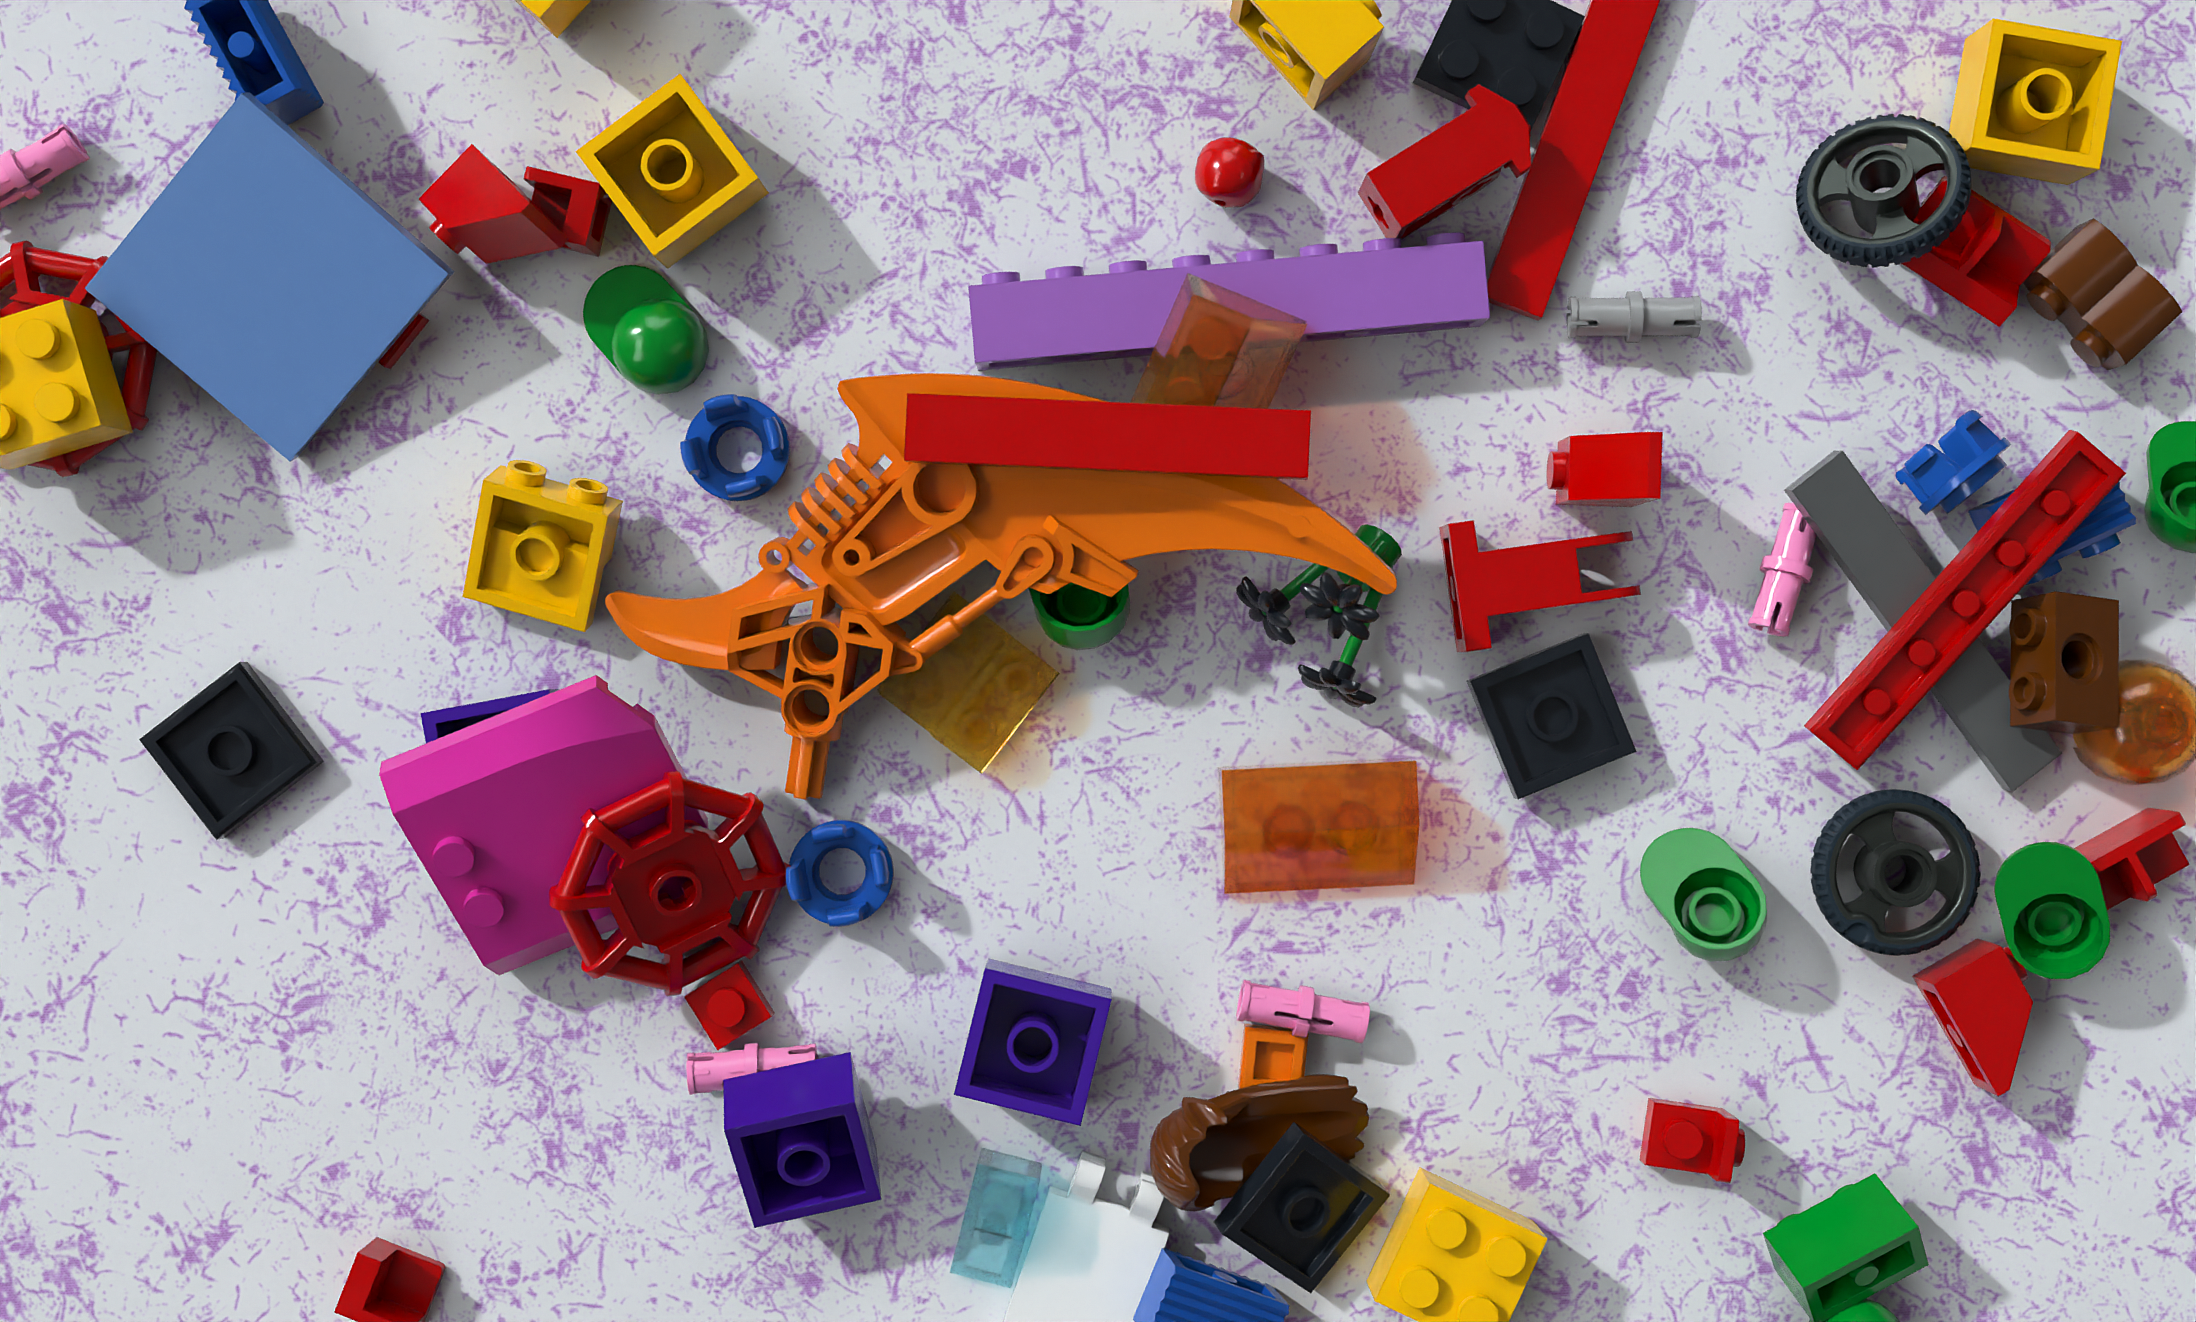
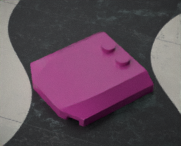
M597 675L381 761L379 772L393 816L481 963L497 975H502L575 945L559 911L549 905V889L558 884L584 824L580 817L589 808L597 811L662 780L665 772L679 771L682 778L687 779L656 717L639 704L632 707L608 690V683ZM685 806L684 820H693L703 828L709 829L708 817L704 811ZM665 808L617 831L627 839L639 835L665 822ZM605 843L586 886L604 884L607 878L608 861L615 851ZM671 877L663 883L664 885L659 889L658 895L668 893L672 900L679 898L683 895L681 885L690 879L688 877ZM609 907L588 910L600 935L619 928Z

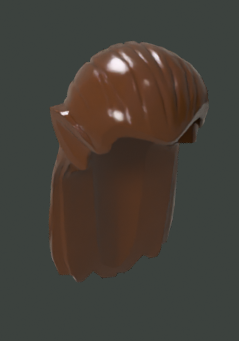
M1312 1074L1296 1080L1251 1085L1230 1092L1227 1091L1225 1094L1208 1100L1183 1097L1181 1108L1172 1111L1169 1116L1163 1118L1157 1125L1151 1138L1150 1167L1152 1177L1160 1193L1173 1206L1185 1211L1205 1210L1214 1206V1202L1220 1199L1233 1198L1293 1122L1348 1161L1354 1159L1355 1153L1364 1148V1143L1357 1136L1368 1126V1107L1365 1102L1354 1097L1358 1092L1357 1087L1350 1086L1349 1080L1346 1077L1329 1074Z

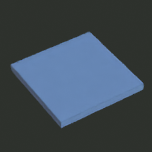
M247 92L240 94L84 289L291 462L302 453L455 271L256 97Z

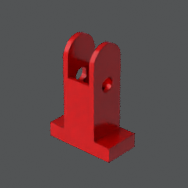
M1474 520L1450 523L1439 527L1457 652L1492 648L1487 616L1641 595L1640 585L1582 593L1576 553L1577 549L1633 541L1632 531L1478 552Z

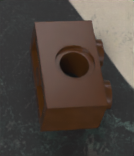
M2058 591L2011 600V620L2009 624V634L2011 637L2010 727L2068 734L2119 728V600Z

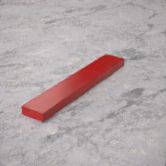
M1590 0L1585 18L1580 26L1532 155L1531 167L1525 174L1488 273L1489 303L1537 321L1543 317L1660 0Z
M907 393L904 461L910 463L1307 480L1311 410Z
M2068 430L1807 721L1804 727L1853 768L1858 770L2123 478L2126 472L2078 431Z

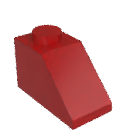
M473 144L419 198L421 203L436 218L429 228L442 242L456 254H459L467 247L486 264L560 249L569 240L530 198Z
M1663 432L1576 435L1558 441V450L1550 451L1546 471L1548 489L1556 490V505L1634 507L1661 499Z
M1977 938L1912 977L1974 1085L1999 1097L2010 1090L2033 1000L2023 985V982L2028 980L2027 972L2024 966L2014 958L2010 948H2002L2000 945Z

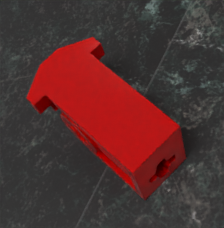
M1478 84L1465 95V99L1471 107L1469 110L1369 171L1362 182L1358 195L1385 237L1404 239L1493 182L1500 175L1502 166L1505 169L1510 167L1516 178L1526 173L1531 167V125L1518 105Z

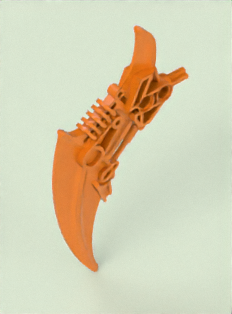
M910 373L850 378L839 382L837 387L839 395L857 419L859 447L848 443L841 450L845 461L834 458L828 464V470L831 475L821 472L814 479L817 489L807 487L801 494L803 503L794 501L788 508V515L799 530L791 539L777 537L763 545L758 554L759 563L763 570L756 576L726 592L698 598H661L616 590L606 596L605 604L623 633L648 653L683 665L728 670L781 698V713L785 721L784 731L793 736L785 792L794 794V798L806 800L808 797L822 798L830 741L840 739L843 716L848 712L851 704L887 677L919 670L931 656L962 635L964 627L1004 598L1012 599L1027 588L1051 594L1069 583H1074L1113 597L1139 574V570L1124 560L1155 553L1203 549L1243 550L1301 559L1350 575L1381 594L1386 595L1395 592L1397 578L1395 572L1347 527L1294 488L1275 478L904 461L907 393L1108 402L1064 389L1012 379L970 374ZM884 456L892 461L886 470L879 464ZM808 539L816 545L811 551L803 545ZM774 550L781 553L782 560H778L775 557ZM984 560H987L1001 571L995 586L955 615H946L913 640L907 638L906 632L896 623V621L911 614ZM795 564L814 583L806 584L794 576L787 568ZM813 600L811 614L789 619L796 604ZM837 603L838 605H840L843 608V610L835 607V604ZM815 627L829 629L836 636L838 641V652L836 655H828L816 647L813 641V630ZM791 638L785 679L783 680L766 670L775 669L780 665L783 640ZM860 645L883 649L880 669L854 688ZM805 690H816L826 697L829 703V715L820 716L808 709L804 701Z

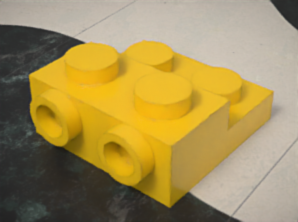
M513 460L508 462L507 467L500 465L483 479L462 597L586 632L593 623L603 568L612 558L623 500L607 496L608 487L593 479L574 478L570 480L569 485L547 479L546 468L531 461Z

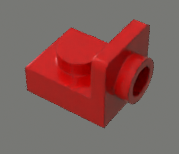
M1648 1098L1639 1160L1647 1166L1708 1174L1715 1181L1730 1183L1733 1167L1741 1165L1745 1153V1133L1742 1128H1739V1119L1723 1108Z

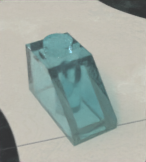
M981 1147L950 1273L1011 1288L1040 1183L1041 1162Z

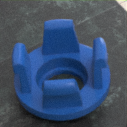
M735 394L720 395L703 402L704 408L692 420L687 430L685 441L680 442L682 460L688 473L693 476L695 481L704 490L724 500L747 501L769 492L784 475L790 458L789 436L780 417L764 403ZM735 427L751 429L758 435L762 443L760 462L752 470L745 473L728 471L721 465L717 457V445L720 437L726 431Z
M1969 410L1956 420L1955 426L1938 440L1944 453L1933 445L1926 444L1904 463L1905 467L1896 472L1895 476L1901 485L1905 483L1922 503L1919 509L1925 515L1938 506L1947 514L1950 513L2007 465L1999 455L2011 443L2005 437L2000 440L1979 420L1983 416L1975 410Z
M849 820L829 821L814 827L799 840L790 857L789 865L791 867L786 868V885L791 900L797 901L800 907L813 918L829 924L830 927L849 926L868 918L885 902L893 883V861L884 841L869 827ZM837 848H848L855 851L862 858L865 865V878L862 885L856 891L849 894H837L830 891L823 884L820 877V864L823 858L830 851Z

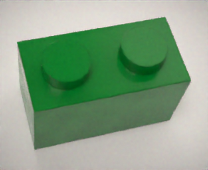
M1875 1173L1855 1184L1841 1187L1831 1197L1799 1214H1792L1783 1218L1775 1227L1763 1232L1775 1271L1812 1322H1823L1840 1311L1857 1304L1929 1265L1918 1225Z

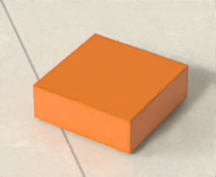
M1244 1023L1238 1088L1275 1081L1296 1080L1304 1077L1309 1033L1305 1038L1292 1036V1030L1289 1028Z

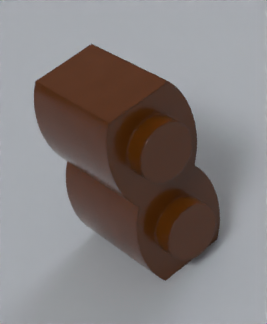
M2094 218L2076 226L2051 249L2050 253L2023 282L2029 291L2026 297L2031 307L2045 319L2050 321L2057 319L2063 323L2073 337L2070 344L2074 352L2087 364L2093 367L2102 366L2106 370L2127 365L2182 313L2179 304L2169 291L2149 272L2140 267L2126 246L2108 228Z

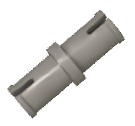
M1627 291L1625 298H1568L1567 309L1571 310V313H1567L1568 338L1624 336L1626 343H1639L1642 336H1690L1691 338H1698L1701 326L1696 324V321L1702 320V306L1699 296L1643 298L1641 291Z

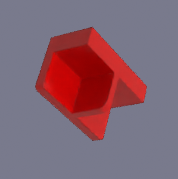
M1947 175L1938 182L1920 204L1918 214L1913 220L1914 223L1920 225L1939 207L1945 196ZM1971 189L1966 213L1962 215V220L1956 229L1949 233V237L1941 242L1938 247L1933 246L1932 251L1923 254L1919 258L1914 256L1911 258V261L1901 264L2000 327L2017 308L2019 286L2050 253L2051 241Z
M2146 808L2074 848L2085 855L2095 868L2107 910L2129 898L2146 902L2157 897L2154 884L2190 865L2172 833L2186 825L2180 812Z

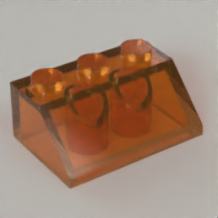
M1187 273L1130 403L1268 409L1308 324L1303 319Z
M1388 758L1218 767L1224 894L1414 885L1420 826L1416 760Z

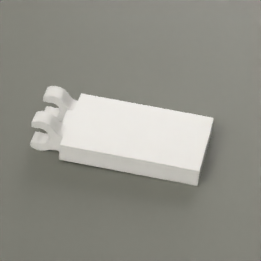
M1082 1150L1068 1192L1052 1186L1048 1189L1003 1322H1134L1133 1317L1161 1249L1165 1248L1169 1237V1227L1154 1222L1164 1196L1158 1190L1152 1174L1141 1172L1129 1208L1096 1197L1106 1166H1104L1106 1158Z

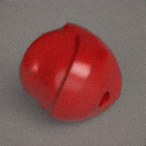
M1231 137L1218 138L1207 143L1202 148L1195 167V184L1208 200L1218 206L1225 208L1242 207L1253 200L1260 191L1264 171V155L1253 145L1243 140Z

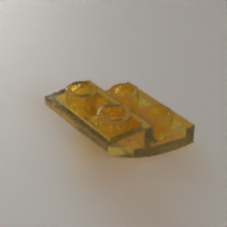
M953 591L921 634L946 615H955L970 603ZM982 614L963 628L962 635L931 656L919 670L887 677L879 686L877 692L926 729L933 738L982 774L1060 673L993 620Z

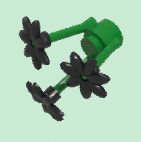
M1361 525L1355 533L1391 569L1402 555L1401 548L1394 538L1376 526ZM1315 563L1304 570L1283 589L1278 590L1274 588L1270 592L1264 590L1261 594L1247 576L1243 577L1241 584L1236 588V594L1246 606L1250 607V619L1256 622H1263L1265 632L1271 640H1281L1288 645H1293L1296 642L1287 629L1292 623L1283 613L1291 607L1289 601L1300 592L1312 603L1305 610L1306 618L1313 621L1328 619V632L1333 639H1339L1345 630L1350 633L1339 661L1333 660L1329 670L1321 668L1318 672L1305 665H1299L1298 671L1304 685L1312 689L1324 690V695L1328 699H1337L1340 696L1345 703L1352 707L1359 708L1364 704L1370 705L1375 703L1376 697L1360 690L1361 684L1352 681L1356 672L1352 665L1363 640H1368L1370 636L1368 631L1370 623L1375 622L1380 617L1376 609L1383 594L1362 581L1337 571V574L1345 584L1338 585L1335 579L1329 573H1326L1329 567ZM1318 577H1320V588L1311 585ZM1369 590L1363 605L1357 604L1362 593Z

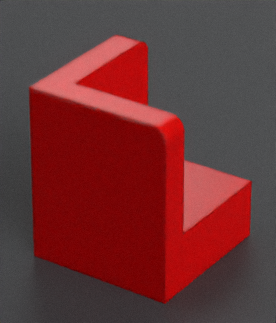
M526 166L523 179L534 188L531 201L569 238L561 248L599 257L612 204L611 198L602 186L597 182Z
M376 1237L357 1252L334 1313L357 1322H425L445 1272V1265L440 1261Z

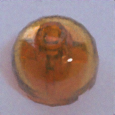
M2149 659L2119 661V728L2073 734V739L2078 747H2073L2078 759L2098 777L2123 785L2158 784L2186 772L2196 760V684L2180 670Z

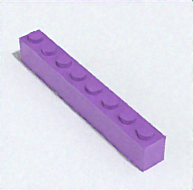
M1452 232L1427 237L1426 246L1402 248L1401 239L1383 238L1364 242L1363 251L1338 253L1337 244H1315L1301 247L1299 249L1300 257L1274 259V250L1257 249L1239 252L1236 254V262L1211 264L1209 255H1189L1174 258L1172 260L1173 268L1147 270L1146 261L1132 260L1110 264L1109 273L1084 275L1083 267L1080 266L1050 268L1045 270L1046 279L1020 281V273L1018 272L989 273L982 276L981 285L968 286L975 364L978 371L1480 327L1490 318L1484 242H1465L1464 233Z

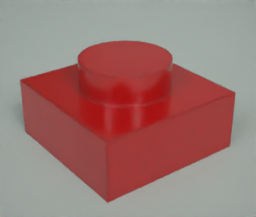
M742 960L684 996L717 1050L775 1014Z

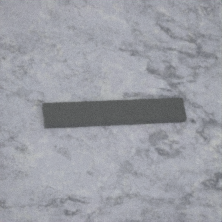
M1834 450L1784 489L1785 493L1888 632L1936 578L1844 451ZM1978 637L1930 691L2001 788L2014 792L2060 756L2062 752L2047 731L2010 727V680Z

